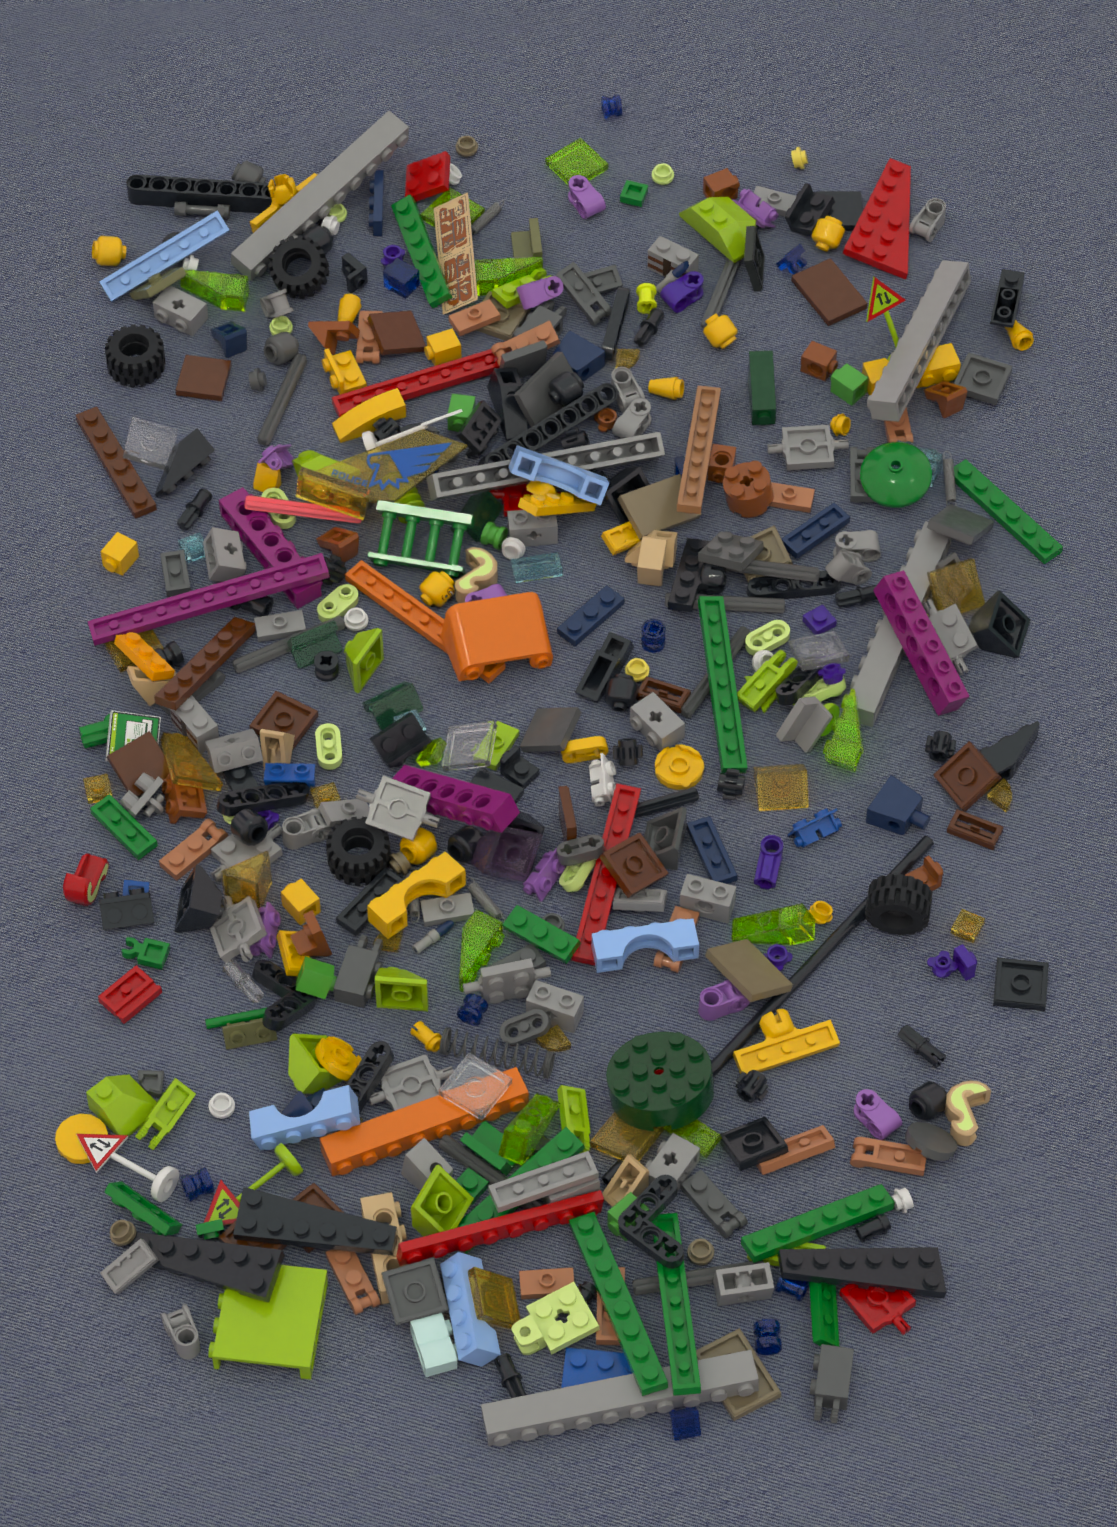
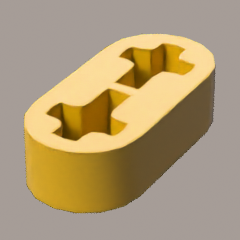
M594 736L568 741L565 750L561 751V755L565 763H577L600 759V753L606 756L609 750L604 737Z

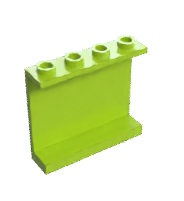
M282 1265L269 1302L241 1295L238 1291L228 1288L224 1290V1293H220L218 1298V1309L221 1310L220 1317H215L213 1324V1334H216L215 1342H210L208 1357L213 1360L214 1369H220L221 1360L299 1368L300 1378L311 1380L328 1287L327 1270Z

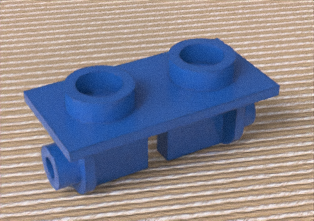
M265 763V785L282 782H305L309 788L315 787V764Z
M827 808L814 814L815 819L809 822L806 819L798 821L792 825L794 829L787 834L788 837L794 834L796 838L793 840L796 847L801 846L804 848L819 840L815 832L817 830L822 838L839 831L842 823L839 818H834L833 816L838 811L837 808L830 812Z

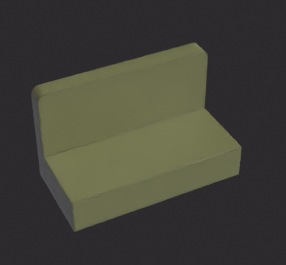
M529 218V231L511 233L515 269L543 267L538 218Z

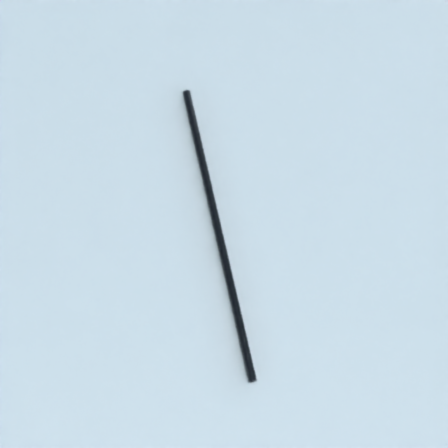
M924 836L889 874L905 875L933 846V840L928 836ZM867 897L788 979L793 984L791 991L772 996L711 1061L713 1078L733 1058V1052L740 1050L761 1028L759 1024L761 1017L771 1011L774 1014L866 917ZM668 1126L654 1127V1132L645 1131L601 1177L602 1181L608 1185L628 1154H631L637 1160Z

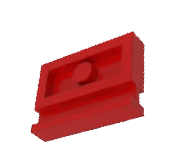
M136 965L98 996V1001L125 1024L162 993V987L157 986L154 980Z

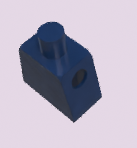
M570 330L552 354L553 356L556 352H563L572 371L581 378L582 382L605 366V351Z
M891 775L867 808L866 823L904 835L912 824L924 830L930 821V816L921 812L922 796Z

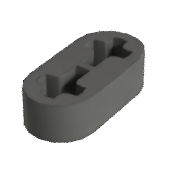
M595 834L565 841L557 847L558 861L564 866H572L598 859L605 852L603 838Z

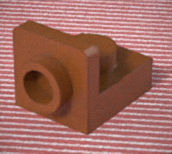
M928 855L924 858V863L921 867L909 872L905 876H912L923 881V884H927L930 887L929 890L934 891L941 887L943 869L937 861L934 862Z

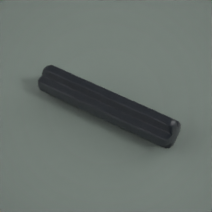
M689 788L639 802L634 818L698 801V791L696 788Z

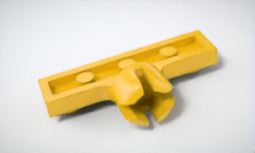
M286 174L274 176V181L271 179L268 184L272 203L269 208L250 221L252 232L254 233L318 174H312L298 186L295 185L294 179Z
M530 481L526 486L527 491L534 495H524V497L520 498L518 504L519 508L534 516L595 511L596 508L595 503L578 498L572 493L561 492V494H558L553 485L540 481Z
M777 1009V1015L774 1016L771 1011L761 1017L759 1024L765 1036V1041L734 1051L733 1057L740 1074L742 1071L748 1074L751 1070L763 1072L838 1047L840 1041L831 1019L803 1029H797L793 1025L789 1012L785 1009Z

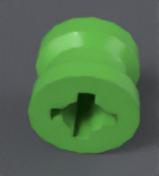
M488 521L481 534V544L493 545L494 549L500 550L504 539L507 538L508 528L504 526L497 527L494 522Z

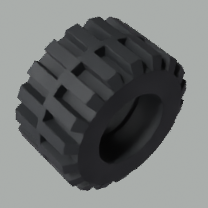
M298 235V239L290 236L287 242L284 239L281 240V246L275 245L273 248L274 254H270L269 259L271 263H268L271 277L277 288L280 290L286 289L287 293L285 295L289 294L290 298L294 299L296 295L300 299H305L307 294L309 297H312L315 290L319 293L322 290L320 285H326V276H329L330 272L328 269L329 263L320 245L317 242L314 243L309 237L305 240L301 235ZM306 258L311 261V267L304 275L295 277L287 274L289 264L295 259Z
M136 324L131 325V327L123 326L120 331L115 330L113 336L108 337V343H105L107 369L110 376H113V380L116 382L120 381L121 385L124 386L129 384L130 387H135V385L142 387L145 386V383H153L154 378L158 379L161 376V372H164L166 363L163 340L158 332L154 333V329L151 327L146 329L145 325L138 327Z
M356 816L351 817L350 821H347V819L342 820L341 825L336 824L333 826V831L329 832L328 840H326L327 861L332 874H335L336 879L339 881L344 879V883L348 885L351 882L355 883V886H360V883L368 885L385 867L390 866L391 853L388 832L367 825L365 823L367 817L357 819ZM357 847L370 850L362 855L348 853L349 850Z
M903 874L879 876L878 879H874L869 885L865 908L866 920L874 928L893 935H912L915 932H921L923 928L928 926L932 891L929 890L930 887L927 884H923V881L912 876H905Z

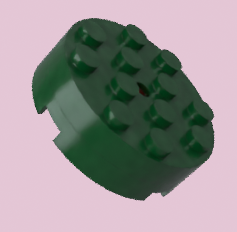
M652 1032L635 1036L613 1054L607 1067V1085L614 1112L622 1121L640 1130L654 1132V1127L671 1125V1130L684 1127L703 1115L714 1097V1078L711 1060L707 1051L699 1042L680 1032Z

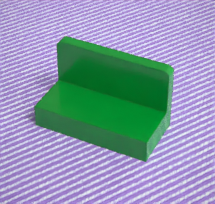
M486 1121L481 1123L472 1136L466 1132L460 1139L466 1147L505 1176L509 1174L525 1152L522 1147Z

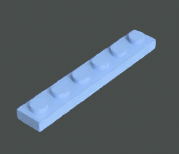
M217 210L99 281L110 301L113 302L147 282L148 278L152 275L165 271L230 230Z

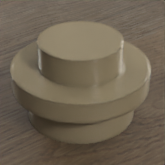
M471 136L460 137L455 145L456 152L461 156H472L478 151V144Z
M402 852L392 853L390 855V867L397 875L401 872L405 876L408 874L407 870L411 868V864Z
M118 1220L110 1228V1238L117 1246L129 1244L136 1236V1227L130 1221Z
M696 1239L688 1246V1258L697 1265L708 1264L714 1257V1247L706 1239Z

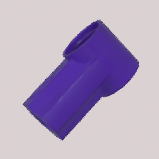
M768 835L761 841L754 884L762 889L769 890L776 887L780 863L783 859V842L778 836ZM773 849L776 852L770 853L767 850Z

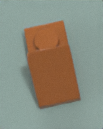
M350 321L308 322V327L325 349L329 348L332 355H335L338 340L349 341V339L359 338L360 330Z
M941 381L925 389L924 393L926 399L938 403L942 417L947 418L963 409L967 389L963 386Z
M334 527L316 538L320 547L331 550L332 554L340 557L343 562H347L358 554L359 535L357 532Z
M311 910L303 914L307 924L303 925L304 929L291 935L298 954L301 956L332 955L313 911Z

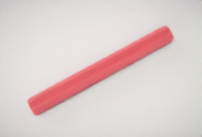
M248 495L244 502L246 510L357 524L361 523L363 517L362 510L282 499Z

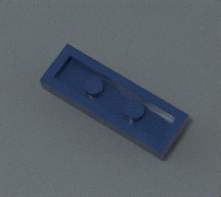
M376 170L374 179H370V193H374V196H369V210H373V213H369V227H373V236H383L384 170Z
M834 502L781 538L786 550L795 559H798L850 523V516Z
M606 585L557 627V634L576 647L625 604V598Z
M708 816L686 823V829L709 879L725 884L737 881L738 875L711 817Z

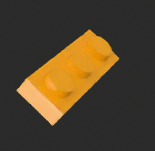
M129 632L123 635H116L114 644L152 681L173 678L175 670L139 634Z

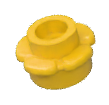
M843 413L834 416L830 423V428L835 436L839 434L845 436L851 426L850 418L846 417Z
M816 901L810 906L808 914L813 922L825 924L832 920L833 909L827 902Z

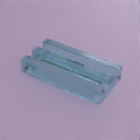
M558 552L511 559L515 583L563 576Z

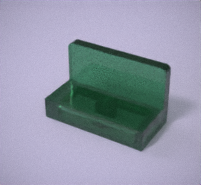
M489 490L472 495L460 512L473 515L475 518L474 529L467 528L466 532L476 543L480 542L482 531L487 522H494L504 507ZM452 525L451 528H450V530L454 533V529L452 528V527H453V525Z
M335 620L289 639L287 645L298 669L314 664L315 656L321 651H332L335 654L342 652L343 648L336 635V631L339 628Z
M405 681L362 703L365 711L373 714L380 730L385 729L409 712L415 715L423 710L413 683Z

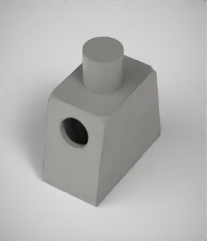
M423 1138L405 1155L401 1175L421 1191L436 1165H440L451 1177L454 1170L435 1148Z

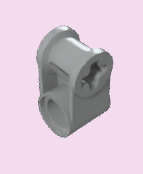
M939 198L928 200L919 214L912 220L909 233H916L926 238V241L932 242L937 232L945 223V202Z
M286 289L260 298L261 308L267 318H276L294 311L293 307H290L285 295L287 293Z
M617 367L612 371L611 384L617 389L616 401L620 411L624 413L632 401L638 398L645 399V396L628 368Z
M643 398L632 401L626 411L616 420L612 433L622 439L642 435L651 424V415L649 414L651 411L650 402Z
M873 530L844 531L838 533L835 538L834 557L841 549L860 553L863 558L862 562H874L881 556L878 534Z
M841 549L825 566L828 574L835 580L855 585L867 582L872 576L871 570L862 562V555L846 549Z
M315 808L303 814L285 819L282 824V841L285 847L295 850L326 840L332 829L327 826L319 808Z
M187 1304L182 1305L181 1309L169 1314L161 1313L163 1326L167 1335L171 1338L177 1354L183 1359L195 1358L200 1353L201 1346L198 1331ZM187 1340H191V1341H192V1342L187 1343V1344H184V1343H183L184 1341H187Z

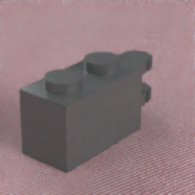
M549 299L543 306L539 305L534 312L528 314L523 325L517 327L514 331L513 338L549 320L557 336H559L563 332V318L567 312L566 307L560 306L553 312L555 303Z
M365 935L360 936L357 947L348 946L333 988L335 1001L365 1008L367 1000L372 999L375 985L373 984L378 969L383 966L379 962L383 946L382 939H376L372 950L365 949L368 944V937Z
M821 1344L820 1354L814 1355L813 1370L818 1371L817 1379L811 1378L809 1395H815L814 1420L820 1421V1418H822V1407L833 1408L830 1414L831 1423H837L839 1409L847 1410L854 1354L853 1348Z

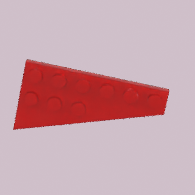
M890 158L842 254L906 280L908 275L911 166Z

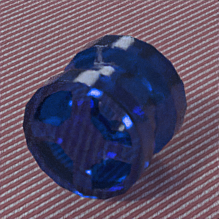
M619 94L611 98L607 96L601 97V109L604 119L612 115L622 116V103Z
M470 993L465 995L463 999L464 1005L458 1009L457 1016L466 1024L478 1026L482 1021V1013L487 1011L489 1005L484 998Z

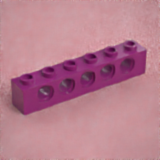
M243 487L219 499L220 515L233 531L239 532L241 541L264 569L305 558L303 556L300 557L294 544L290 540L287 541L281 528L271 522L268 512L245 509L244 502L246 496L254 495L248 494ZM319 580L284 590L283 592L293 605L299 609L322 596L321 585H323V582Z
M905 571L883 576L873 591L937 715L940 716L958 710L969 698V694Z
M404 765L392 778L430 792L431 796L427 804V812L433 815L444 816L451 820L465 822L468 825L479 826L486 830L502 833L520 813L509 793Z

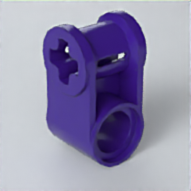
M696 271L686 273L674 282L667 284L661 290L660 298L675 313L683 311L686 307L703 297L702 285L704 279L702 274Z

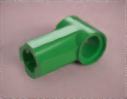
M110 714L104 718V721L79 727L84 748L107 743Z

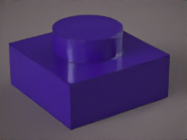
M823 604L804 614L802 619L816 637L836 627L837 620Z
M963 944L954 948L953 961L958 963V971L965 981L975 977L977 965L975 955L971 951L968 952Z

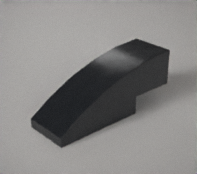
M609 631L601 649L596 650L575 693L598 703L606 692L608 680L614 677L615 674L620 673L634 648L632 641Z

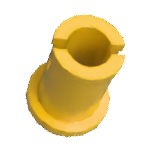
M418 1021L413 1025L418 1030L416 1031L414 1028H411V1035L420 1040L425 1045L427 1051L436 1052L440 1049L442 1036L439 1033H434L422 1021Z

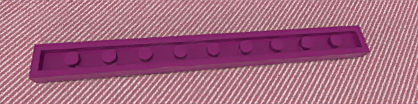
M320 553L87 622L94 646L115 640L116 635H123L129 632H144L326 579L330 576L323 554Z

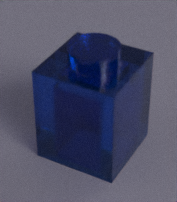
M396 258L383 270L384 287L405 299L420 285L419 270L399 258Z

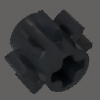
M383 417L372 425L376 429L372 433L378 442L398 434L400 426L394 419L389 417L386 420ZM399 440L394 441V442H392V443H389L388 445H389V446H391V445L393 446V445H394L395 443H397Z
M578 427L565 431L566 436L561 438L563 449L590 445L587 433L585 431L579 432Z
M331 554L330 558L324 557L330 577L322 579V582L332 586L333 581L336 583L341 582L346 574L345 562L341 561V558L334 554Z
M936 731L933 736H927L925 752L929 753V757L932 760L944 762L948 756L952 757L954 755L956 740H952V736L948 732Z
M635 738L619 739L618 746H613V759H619V765L621 766L637 765L638 758L643 756V745H637V739Z
M728 768L726 774L720 773L717 792H723V799L735 800L736 795H743L745 777L739 776L740 770Z
M751 1070L748 1074L742 1071L736 1079L737 1084L735 1087L738 1088L736 1092L746 1102L752 1103L756 1098L762 1101L768 1093L766 1090L768 1088L766 1084L767 1079L759 1071Z

